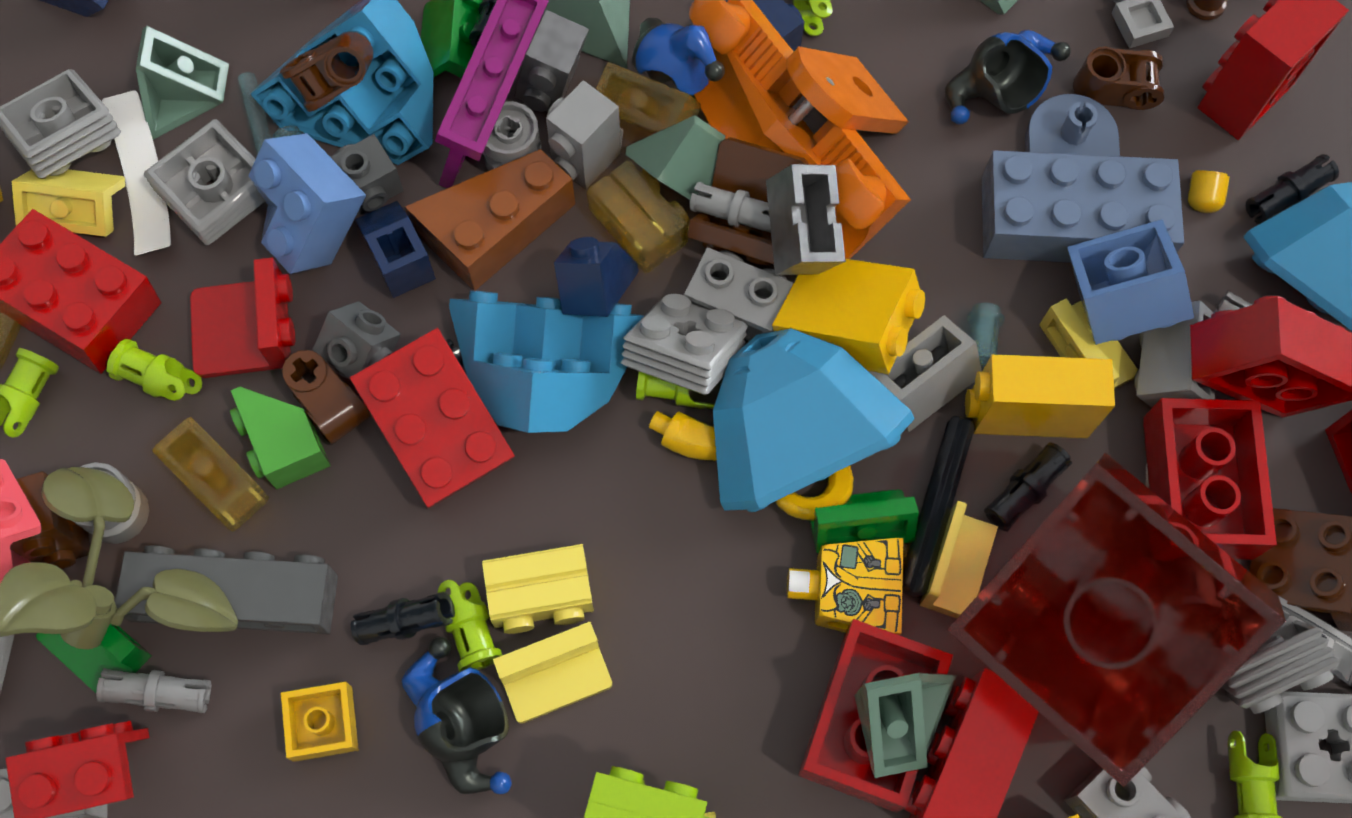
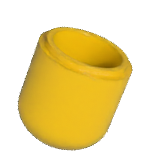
M1195 170L1191 175L1188 193L1189 205L1201 213H1214L1222 209L1226 202L1230 176L1223 172Z

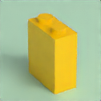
M845 259L846 262L820 274L798 275L772 324L774 331L792 328L840 346L867 371L889 375L897 356H902L906 349L908 332L914 319L921 317L925 306V293L923 290H920L915 269Z
M992 354L983 371L976 373L973 388L967 389L965 414L966 417L973 418L975 425L973 434L1088 438L1115 407L1112 359Z

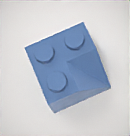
M308 133L265 139L248 175L268 204L261 243L289 274L332 264L366 194Z
M1163 219L1067 247L1078 292L1096 345L1108 341L1122 340L1130 335L1156 328L1170 327L1176 323L1194 318L1185 270Z

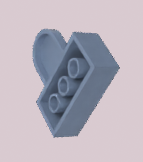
M1062 94L1049 98L1037 107L1029 121L1025 133V152L993 150L983 172V258L1071 262L1067 249L1068 246L1163 219L1176 252H1178L1184 244L1178 159L1121 157L1117 124L1104 106L1089 97L1077 94Z

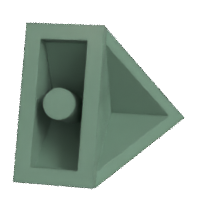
M630 0L548 1L545 11H551L589 29L582 52L627 69Z
M146 26L142 30L135 69L145 121L148 122L152 139L154 140L223 103L229 63Z
M694 115L627 146L626 155L654 178L690 200L692 193L697 195L699 193L694 190L697 182H703L705 185L712 186L719 145L725 140V135Z
M915 673L865 683L854 695L872 773L875 778L928 768L927 753L957 675Z

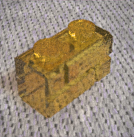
M610 62L605 66L596 87L597 91L619 106L620 120L654 134L694 115L697 116L701 103L685 92L675 88L670 89L665 84Z
M627 160L614 169L608 177H603L589 187L587 191L588 209L638 263L639 267L645 273H649L664 262L666 257L672 256L688 242V224L690 220L678 202L672 201L668 203L659 193L661 189L656 178L644 169L639 171L631 161Z
M192 417L181 422L156 444L152 450L232 532L241 527L270 498Z

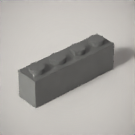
M150 545L144 547L143 553L124 552L115 604L116 608H119L140 588H153V580L159 572L170 569H184L205 575L221 588L237 616L238 627L236 629L330 634L338 575L328 564H324L325 559L312 555L294 556V561L289 562L275 561V556L263 552H245L244 558L240 559L225 558V553L218 550L195 549L193 556L175 555L174 549ZM147 600L141 601L124 617L129 622L161 624L147 615L145 611Z

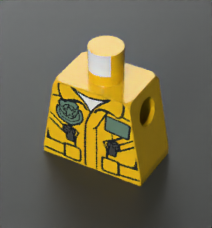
M903 538L821 546L817 556V570L788 569L787 598L815 600V624L820 627L845 632L851 621L856 619L901 635Z

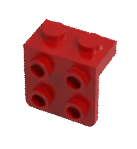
M273 257L254 260L255 281L201 287L192 291L190 303L193 370L201 378L282 369L285 360L291 355L290 346H295L296 342L294 324L288 314V303L293 301L292 284L289 274H282Z
M126 721L87 728L76 733L25 742L26 753L5 758L14 818H47L134 798L126 743L150 738L148 728L133 730L132 722Z

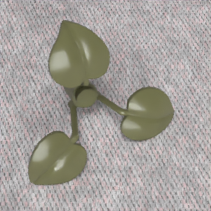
M63 467L46 477L41 493L44 503L52 512L62 518L75 522L93 520L94 531L83 583L79 580L70 581L62 569L48 563H23L10 569L0 583V637L20 633L60 634L62 639L70 646L78 649H93L102 643L110 624L121 625L125 615L143 600H147L145 604L147 615L158 623L171 628L199 632H228L236 630L238 627L237 616L221 588L205 575L190 570L170 569L159 572L153 580V588H140L124 604L116 608L112 592L105 587L93 585L105 530V521H128L134 509L132 494L117 478L92 468L71 467L67 469Z

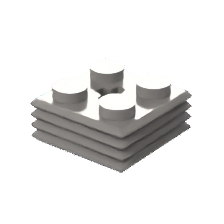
M72 69L62 72L0 107V127L38 178H46L49 175L56 176L64 173L75 160L89 152H100L106 149L112 139L121 133L117 123L113 120V116L109 113V109L75 70Z
M217 119L209 122L144 172V177L150 183L153 190L205 245L213 243L265 202L248 176L256 159ZM210 180L214 181V183L206 185Z
M668 294L662 297L623 337L626 342L623 344L625 350L622 352L624 358L621 364L633 370L706 395L711 392L724 376L729 359L746 343L743 339L747 336L745 330L748 328V325L743 321L735 319L734 315L727 310H708L691 304L690 299L684 295Z
M1296 620L1213 659L1210 668L1216 672L1215 677L1221 681L1220 686L1226 690L1225 695L1240 707L1246 709L1250 707L1253 714H1257L1282 703L1283 698L1280 693L1300 684L1303 691L1329 682L1334 678L1330 670L1338 667L1340 659L1332 656L1335 649L1327 646L1329 639L1321 636L1323 629Z
M1281 692L1280 695L1283 698V702L1264 711L1266 733L1274 737L1277 747L1280 780L1275 782L1276 800L1352 804V694ZM1326 739V742L1331 745L1332 755L1326 750H1320V740Z

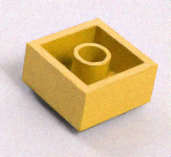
M340 682L281 692L287 759L296 762L359 751L353 689L350 684Z

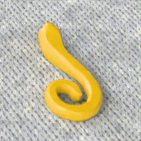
M659 411L654 414L649 428L663 435L662 446L688 458L717 460L714 426L703 423L680 411L673 418ZM851 466L829 476L827 487L819 496L804 497L794 492L775 501V503L790 516L814 521L815 508L845 505L849 501L853 492L854 482Z

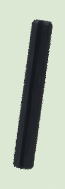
M953 416L947 422L918 518L915 540L911 542L903 568L902 592L913 597L921 598L927 593L975 430L974 423L961 416Z

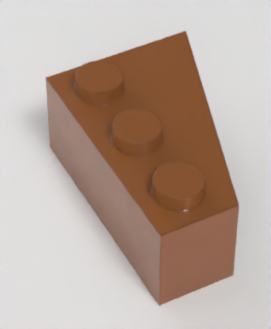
M539 149L405 206V209L418 237L472 290L476 291L575 205L573 179L547 154Z

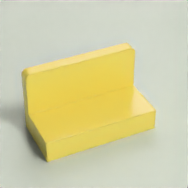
M31 169L11 181L16 226L34 209L73 233L106 237L114 231L111 196L125 187V177L68 169L60 175L38 178Z
M1066 298L1049 308L1039 326L1060 357L1112 359L1114 389L1135 378L1138 369L1119 341L1095 344L1082 301L1071 305Z
M957 500L950 512L927 593L922 596L919 606L968 622L972 617L998 526L964 515L967 503Z
M591 622L493 659L515 718L520 724L609 690L613 685Z

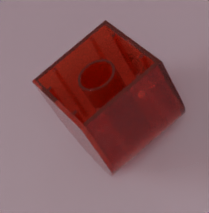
M1105 452L947 630L1124 787L1277 631L1286 619L1279 596Z

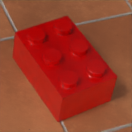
M1269 0L1263 8L1266 12L1260 18L1253 14L1237 31L1234 38L1238 41L1234 42L1218 61L1220 67L1203 84L1202 88L1207 93L1197 108L1239 141L1294 86L1349 12V9L1337 0Z
M34 209L23 218L0 244V313L100 374L107 368L110 354L117 344L124 339L131 340L161 304L147 276Z
M1261 297L1256 299L1253 305L1238 310L1218 311L1213 313L1210 319L1190 325L1192 380L1239 400H1259L1262 410L1281 418L1352 401V333L1345 330L1342 326L1335 325L1317 316L1314 312L1306 311L1286 301L1283 297Z
M438 327L349 377L427 509L449 498L515 457Z
M1161 398L1143 417L1155 557L1177 558V556L1183 553L1207 552L1221 555L1224 559L1254 560L1275 547L1277 542L1260 401Z
M853 619L845 631L798 776L896 813L907 808L918 770L878 778L874 777L854 695L865 683L915 673L947 675L953 654Z
M987 668L982 669L972 679L965 677L960 687L956 685L948 698L943 714L951 718L940 734L937 732L934 734L927 753V763L931 764L921 782L917 780L914 782L907 808L904 809L911 813L909 818H997L1045 695Z

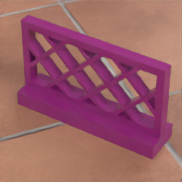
M549 0L496 1L436 135L435 142L450 148L438 185L445 188L454 185L466 156L480 161Z

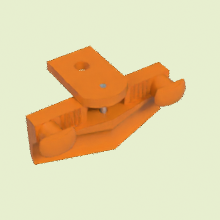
M694 0L689 10V17L693 25H700L705 28L716 60L722 63L725 68V74L719 81L709 80L708 85L703 90L694 94L708 123L724 134L725 139L732 137L806 159L809 165H836L840 203L835 206L837 223H842L845 259H851L911 201L910 197L856 130L897 134L909 121L857 57L800 46L793 51L753 0H728L727 2L725 0ZM804 96L806 99L795 110L793 106ZM813 107L828 119L815 134L803 121V118Z

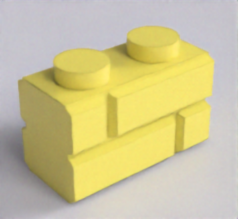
M583 544L482 561L490 620L494 628L503 627L506 634L530 631L534 629V621L554 618L555 625L578 623L585 619L584 613L594 611Z

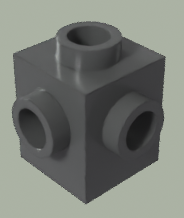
M375 134L356 144L345 145L331 156L334 162L366 194L356 216L365 211H374L381 208L388 199L404 191L396 167Z
M357 301L328 312L312 350L334 366L340 375L350 379L349 377L392 354L401 333L386 323L385 318L381 314L368 309L361 302Z

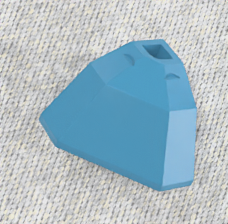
M361 0L315 35L251 92V96L280 129L298 135L308 133L312 139L338 147L356 144L375 134L392 163L397 165L428 149L433 143V70L414 21L397 0ZM357 32L365 36L373 48V59L363 80L337 95L324 106L307 112L303 107L305 100L291 80L284 79L281 76L280 70L299 55L320 47L342 33ZM348 52L338 53L340 59L349 66L359 65L354 55Z
M1352 182L1329 185L1250 229L1243 238L1254 251L1252 259L1257 265L1267 272L1278 275L1306 296L1307 301L1314 308L1324 314H1330L1352 331Z
M469 291V299H450L449 303L467 377L497 425L527 433L567 432L607 404L627 367L621 364L624 358L622 352L625 350L623 344L626 342L623 337L644 317V315L631 314L632 305L620 303L616 304L608 317L565 315L562 313L560 298L536 297V304L498 301V293L485 291Z
M792 328L757 334L729 359L713 408L720 503L724 511L746 509L748 512L759 511L816 481L824 480L843 468L894 446L901 439V433L915 419L913 413L842 347Z

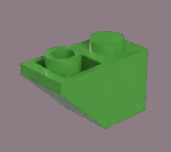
M243 387L230 390L237 406L230 410V414L239 434L242 437L248 434L254 449L246 452L258 479L265 476L277 490L331 466L316 428L303 408Z

